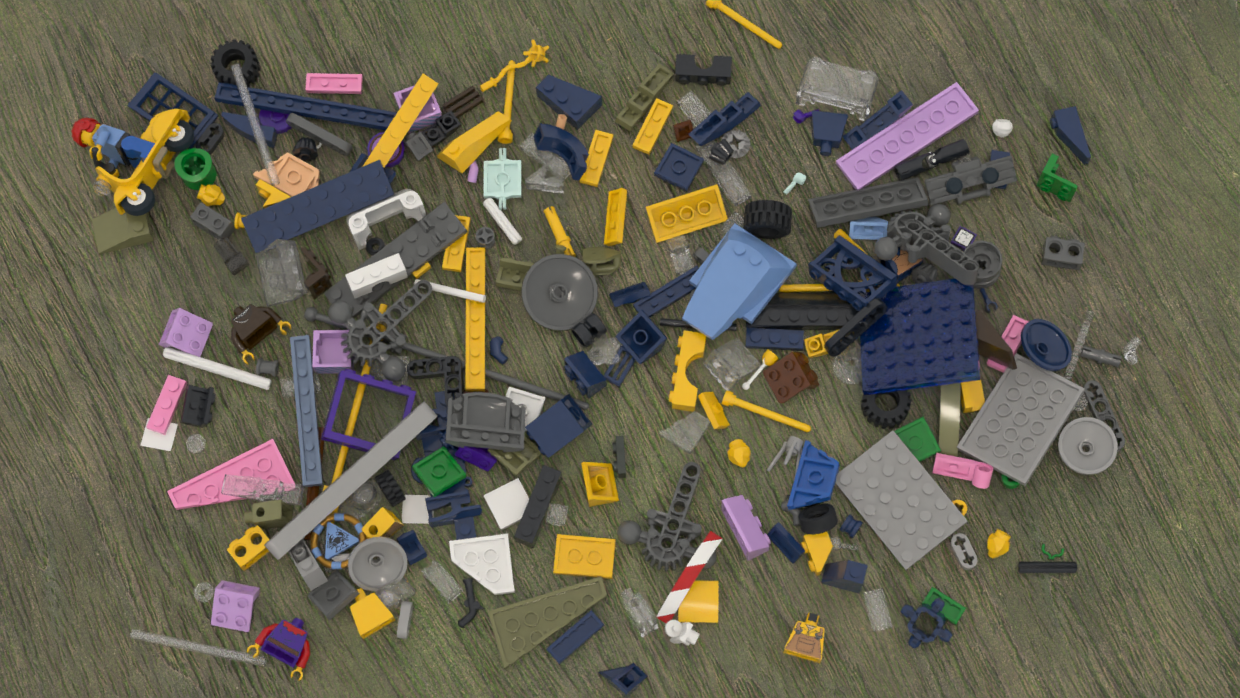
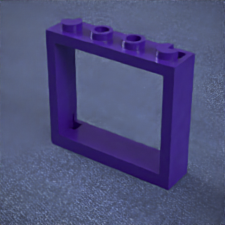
M351 369L341 370L338 374L321 440L367 452L376 443L331 431L345 379L407 397L401 421L411 413L416 391H412V388L406 385L395 386L389 380H375L374 376L368 374L363 376L357 375L356 371ZM400 451L395 456H393L391 460H397L399 458Z

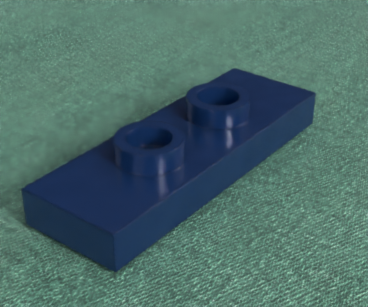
M591 610L546 650L560 665L602 629L604 624Z

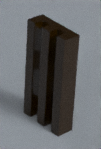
M471 86L444 103L442 107L446 113L450 110L453 112L466 105L472 99L477 98L454 113L456 118H459L484 101L478 91L475 90V87Z

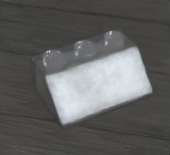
M277 239L265 247L263 251L256 254L268 307L295 301L307 293L296 241Z

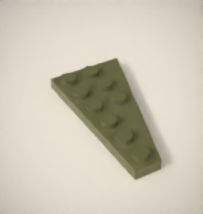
M602 577L488 611L504 668L506 669L606 598L607 593Z

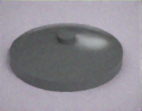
M565 254L549 255L538 260L527 271L521 287L523 306L531 319L544 328L556 331L568 330L579 322L583 323L584 318L593 312L598 296L596 279L589 267L581 260Z

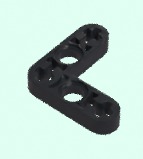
M448 356L413 360L407 365V372L413 379L444 377L445 404L447 407L448 399L453 397L452 400H454L452 393H455L456 398L462 397V394H464L463 364L458 357ZM453 362L457 364L455 366L456 374H453V370L450 367L453 365ZM435 363L440 365L438 371H430L431 365ZM415 366H418V367H419V370H417V373H414V372H413V370L415 369ZM452 380H459V385L456 388L449 387V383Z

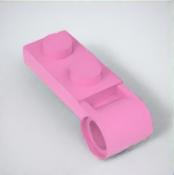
M936 453L932 473L972 481L975 487L986 489L990 485L993 467L975 460Z

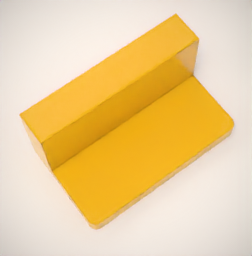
M966 370L958 371L956 378L961 379L960 399L963 413L980 411L985 403L980 374H967Z

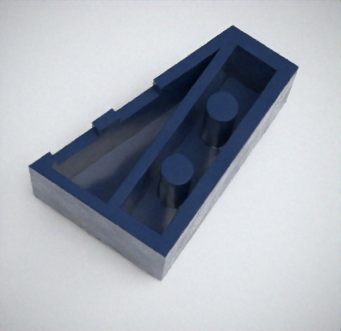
M549 74L536 86L537 97L557 114L567 116L566 121L576 130L602 106V96Z

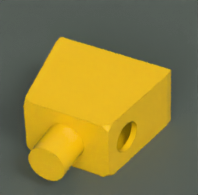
M359 588L357 589L359 595L354 598L356 603L351 605L350 609L358 632L362 639H365L395 621V618L375 593L366 596L364 590Z

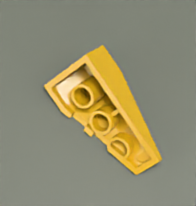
M499 111L449 142L437 155V158L463 173L512 120Z

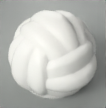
M996 119L992 125L993 132L1001 138L1008 136L1013 128L1010 120Z

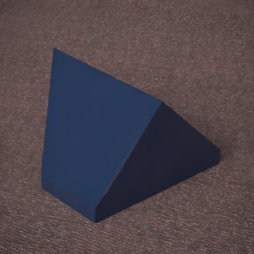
M634 663L629 666L598 672L625 698H628L648 677Z

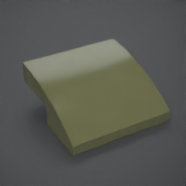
M525 436L524 449L522 451L502 452L503 450L488 449V452L515 476L523 472L542 455L538 447Z

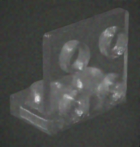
M738 338L713 350L703 363L721 386L729 391L735 387L741 378L759 369L761 366Z

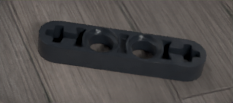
M876 298L870 301L866 307L860 310L826 341L824 348L830 356L833 357L841 354L886 313L887 306L882 299ZM866 318L863 323L859 324L861 320ZM852 331L850 335L845 337L848 332Z

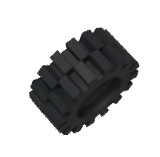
M388 469L374 477L392 507L406 500L401 488Z

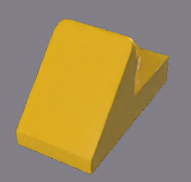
M261 179L256 183L259 191L258 194L267 199L263 205L264 208L291 197Z

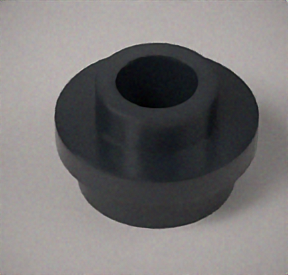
M377 237L371 238L366 244L367 252L372 256L385 247L384 241ZM374 245L379 246L377 250L372 249Z

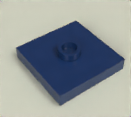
M671 143L656 168L654 176L687 192L705 159Z

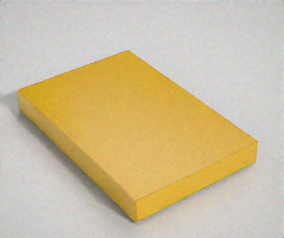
M557 534L553 574L612 579L616 539Z

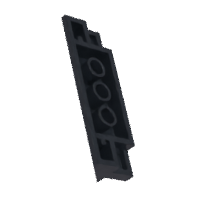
M776 293L752 324L746 321V328L839 330L859 311L846 300H842L836 293Z

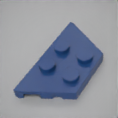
M807 440L804 443L787 505L790 510L831 500L840 467L837 460L828 457L824 451L818 450Z

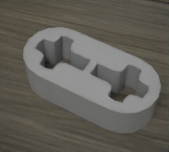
M962 533L955 534L950 541L951 549L960 567L964 570H972L978 560L974 549L966 535ZM957 538L960 541H964L962 545L964 550H962L959 545H955ZM964 553H966L968 558L973 559L971 565L963 562L965 560Z
M402 601L397 638L408 639L413 602Z

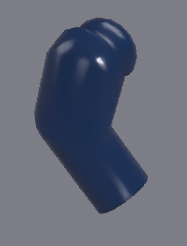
M496 336L490 341V354L501 365H504L509 358L501 352L503 339L500 336Z

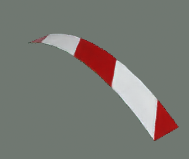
M712 531L708 533L656 616L664 623L672 620L692 584L723 538Z

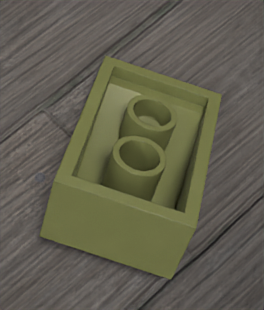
M114 208L91 219L99 255L154 241L148 213L133 216L125 212L123 215H120L117 208Z

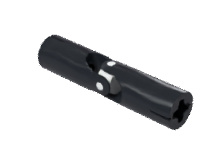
M961 139L943 146L935 152H928L895 165L894 171L897 172L895 174L899 181L933 169L939 163H948L970 153L966 141ZM924 158L926 163H928L929 165L925 168L922 166V160Z

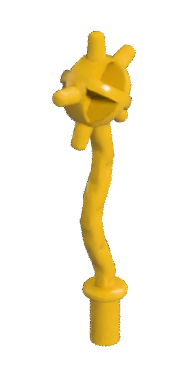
M534 39L531 40L532 47L529 51L523 52V55H528L525 61L507 65L501 70L498 77H490L489 81L480 85L481 91L484 92L493 86L497 87V83L508 70L524 67L531 61L532 67H535L536 62L542 60L548 63L549 60L545 57V51L549 49V46L542 47L536 45Z

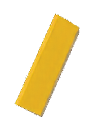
M718 184L646 206L649 224L656 243L728 220Z

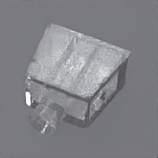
M631 588L624 590L621 596L624 599L622 603L625 612L640 636L643 638L659 628L655 614L640 592L634 594Z

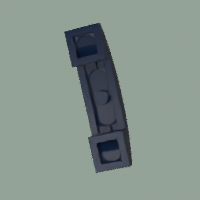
M902 90L887 101L888 104L860 126H855L843 136L852 150L898 121L913 106Z

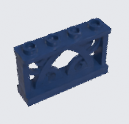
M840 235L834 239L832 245L808 264L809 275L814 280L820 281L828 290L834 291L842 300L852 304L857 311L862 310L873 299H881L886 293L897 287L896 274ZM836 253H839L836 260L831 258ZM825 263L834 264V266H833V265H827V266H825V269H829V270H830L829 272H826L824 269L821 268V266L824 265ZM841 268H860L862 282H844L841 276ZM865 274L870 275V277L867 276L868 280L865 278ZM882 284V285L875 291V289H874L873 287ZM866 289H869L871 295L867 299L859 295V293H863L866 296Z

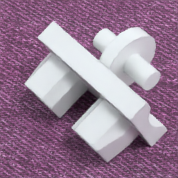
M670 620L665 625V632L669 637H672L670 642L674 644L694 645L699 637V633L691 629L693 624L689 622L680 623L677 620Z

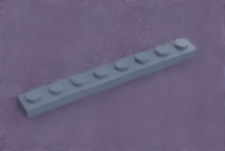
M310 336L290 337L303 487L323 485Z

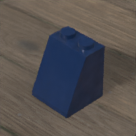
M568 394L525 428L527 429V435L539 445V451L549 458L589 428L592 422L573 397Z

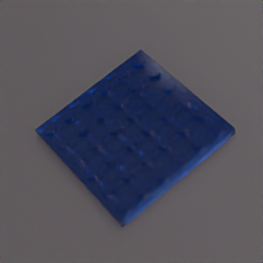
M954 278L897 286L881 298L887 306L886 313L860 336L862 390L864 395L981 380L974 284L964 285ZM866 292V296L863 293H859V295L867 299L871 292ZM866 318L861 320L859 324L863 323Z

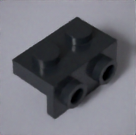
M193 385L187 386L180 423L201 428L210 423L212 418L210 407L215 401L213 387L206 389Z

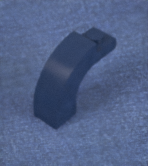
M540 123L533 136L537 150L550 151L561 156L569 166L572 179L580 181L583 173L586 172L587 164L585 161L589 156L585 146L566 130Z

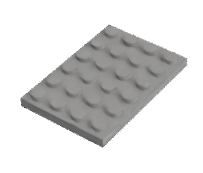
M1016 353L1014 358L1017 369L1006 368L957 448L958 451L979 462L992 466L999 473L1026 486L1083 395L1085 388L1052 371L1037 366L1032 361Z
M893 430L837 474L835 484L905 570H908L968 522Z

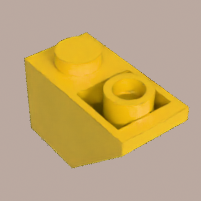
M828 532L804 535L803 542H801V546L805 550L804 554L808 553L810 559L808 561L811 572H815L816 576L821 574L833 547Z

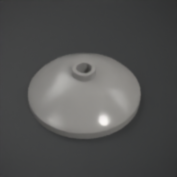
M1082 417L1071 421L1064 427L1058 439V451L1061 459L1071 470L1080 474L1094 475L1103 472L1113 463L1117 455L1118 444L1114 432L1106 423L1096 418ZM1082 447H1087L1089 452H1084Z
M372 537L362 541L353 549L348 560V571L351 579L357 586L368 591H383L393 587L403 578L407 569V556L403 547L395 540L387 537Z

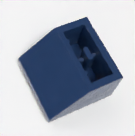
M584 351L564 358V373L570 381H575L577 384L576 388L582 396L586 395L589 399L607 386V380Z

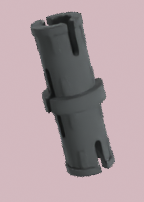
M1086 345L1083 346L1080 356L1097 361L1098 364L1105 363L1117 368L1122 358L1121 355L1105 352V349L1101 348V350Z

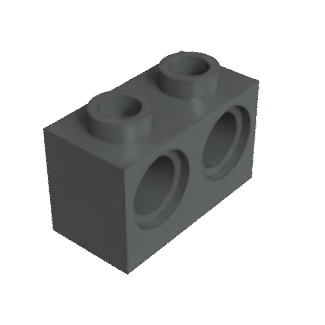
M200 203L190 216L195 226L224 244L235 230L232 221L203 203Z
M1057 236L1047 237L1043 246L1041 265L1080 270L1085 243L1076 239L1062 240ZM1055 248L1058 253H1052L1049 249ZM1068 251H1074L1077 256H1071Z

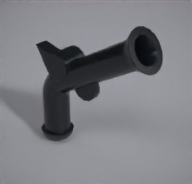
M474 578L462 580L465 584L467 595L464 605L469 607V613L461 620H458V626L461 628H465L475 618L477 610L485 609L478 601H475L472 583Z

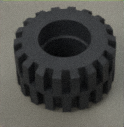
M232 39L230 43L227 40L224 45H218L219 49H215L213 51L214 56H211V68L218 82L250 87V83L254 84L256 82L255 77H259L260 63L250 44H245L242 40L237 42L236 39ZM240 59L245 61L244 65L238 70L230 71L226 69L227 65L233 60Z
M774 200L750 202L745 206L743 229L755 237L763 239L785 237L791 232L792 208Z
M882 376L881 380L876 378L864 390L861 410H863L864 417H868L867 421L869 423L874 422L875 427L881 425V429H886L887 426L890 429L894 428L896 424L897 426L900 425L909 413L912 401L910 399L911 393L907 392L908 387L906 384L904 386L901 385V380L894 381L895 377L887 379V376ZM882 394L890 395L896 400L897 408L891 411H884L876 405L875 398Z

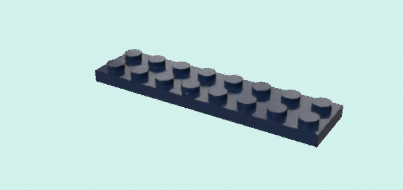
M377 160L245 216L241 220L255 253H259L394 196L395 193L381 160Z

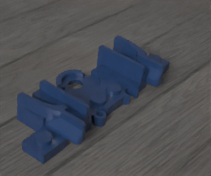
M445 391L434 392L437 409L432 410L437 414L439 426L428 425L416 436L417 440H422L425 457L444 446L439 440L441 436L438 432L444 433L446 431L448 407L445 404ZM453 445L454 449L448 446L446 449L467 475L465 461L455 456L458 447ZM417 457L412 463V466L417 462L421 461L422 459H424L425 457ZM411 466V474L414 480L423 485ZM471 477L464 478L436 497H433L430 493V497L425 498L430 528L454 524L457 540L477 538L474 516L482 514L481 505L462 507L461 505L471 503L470 492L466 489L473 485ZM451 506V512L433 518V510Z

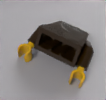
M253 304L248 305L245 309L242 306L237 307L234 310L235 317L231 320L233 324L231 340L239 353L242 352V359L246 364H248L246 357L249 355L255 361V356L246 349L251 350L278 328L276 324L280 326V332L283 335H287L282 327L287 326L291 330V324L286 321L283 322L282 318L272 308L256 307Z

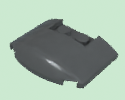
M485 392L464 393L462 397L452 400L453 397L448 399L446 443L461 448L470 446L503 450L502 452H516L524 449L525 406L522 405L520 408L512 402L513 399Z

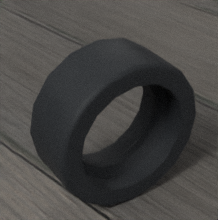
M830 504L810 506L801 511L798 516L801 529L806 534L815 535L827 532L838 523L835 508Z

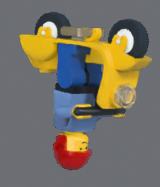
M171 109L156 114L140 138L131 136L123 130L101 124L93 118H81L73 124L71 130L73 140L81 147H91L89 150L90 156L98 173L97 182H94L92 185L94 192L104 196L109 195L111 190L114 193V204L120 215L127 212L133 216H140L148 213L153 208L155 195L152 189L159 178L167 179L175 167L174 162L171 161L174 154L186 150L193 143L194 131L188 123L190 116L187 110ZM102 154L110 158L109 163L105 164L101 161ZM119 162L136 168L130 178L119 179V171L116 169Z

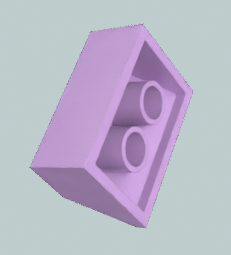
M743 495L722 500L721 511L747 561L769 551V544L771 542L767 534L762 533L760 529L762 525L759 518L753 516L751 512L753 508L748 499L745 500Z

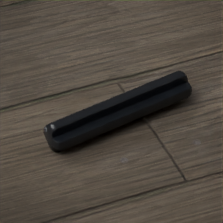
M1019 562L1018 572L1076 573L1077 563Z

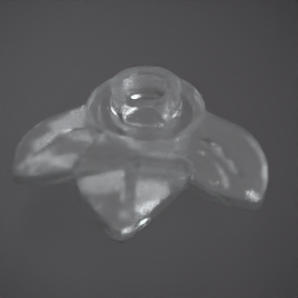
M604 334L600 338L594 339L592 348L588 352V358L595 365L602 363L607 365L616 364L621 361L617 352L622 344L617 338L608 339L607 335Z

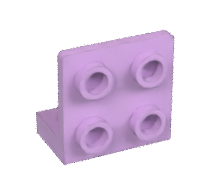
M181 308L172 310L159 345L164 348L172 346L183 352L200 357L213 323Z
M222 580L215 588L211 625L249 632L253 603L259 596L260 588Z

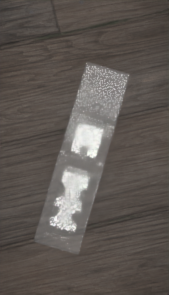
M714 140L701 147L697 145V152L705 159L707 167L715 176L718 185L735 206L752 198L729 160L724 165L709 160L710 150L716 143Z
M225 475L221 493L266 502L281 499L287 504L301 505L305 486L283 483L276 480H264L260 477Z

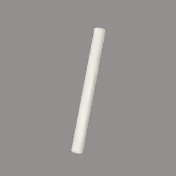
M416 279L414 285L420 280ZM430 282L432 291L482 303L486 300V295Z

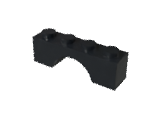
M543 465L514 535L515 542L534 549L541 532L546 511L551 500L556 495L563 478L561 471Z

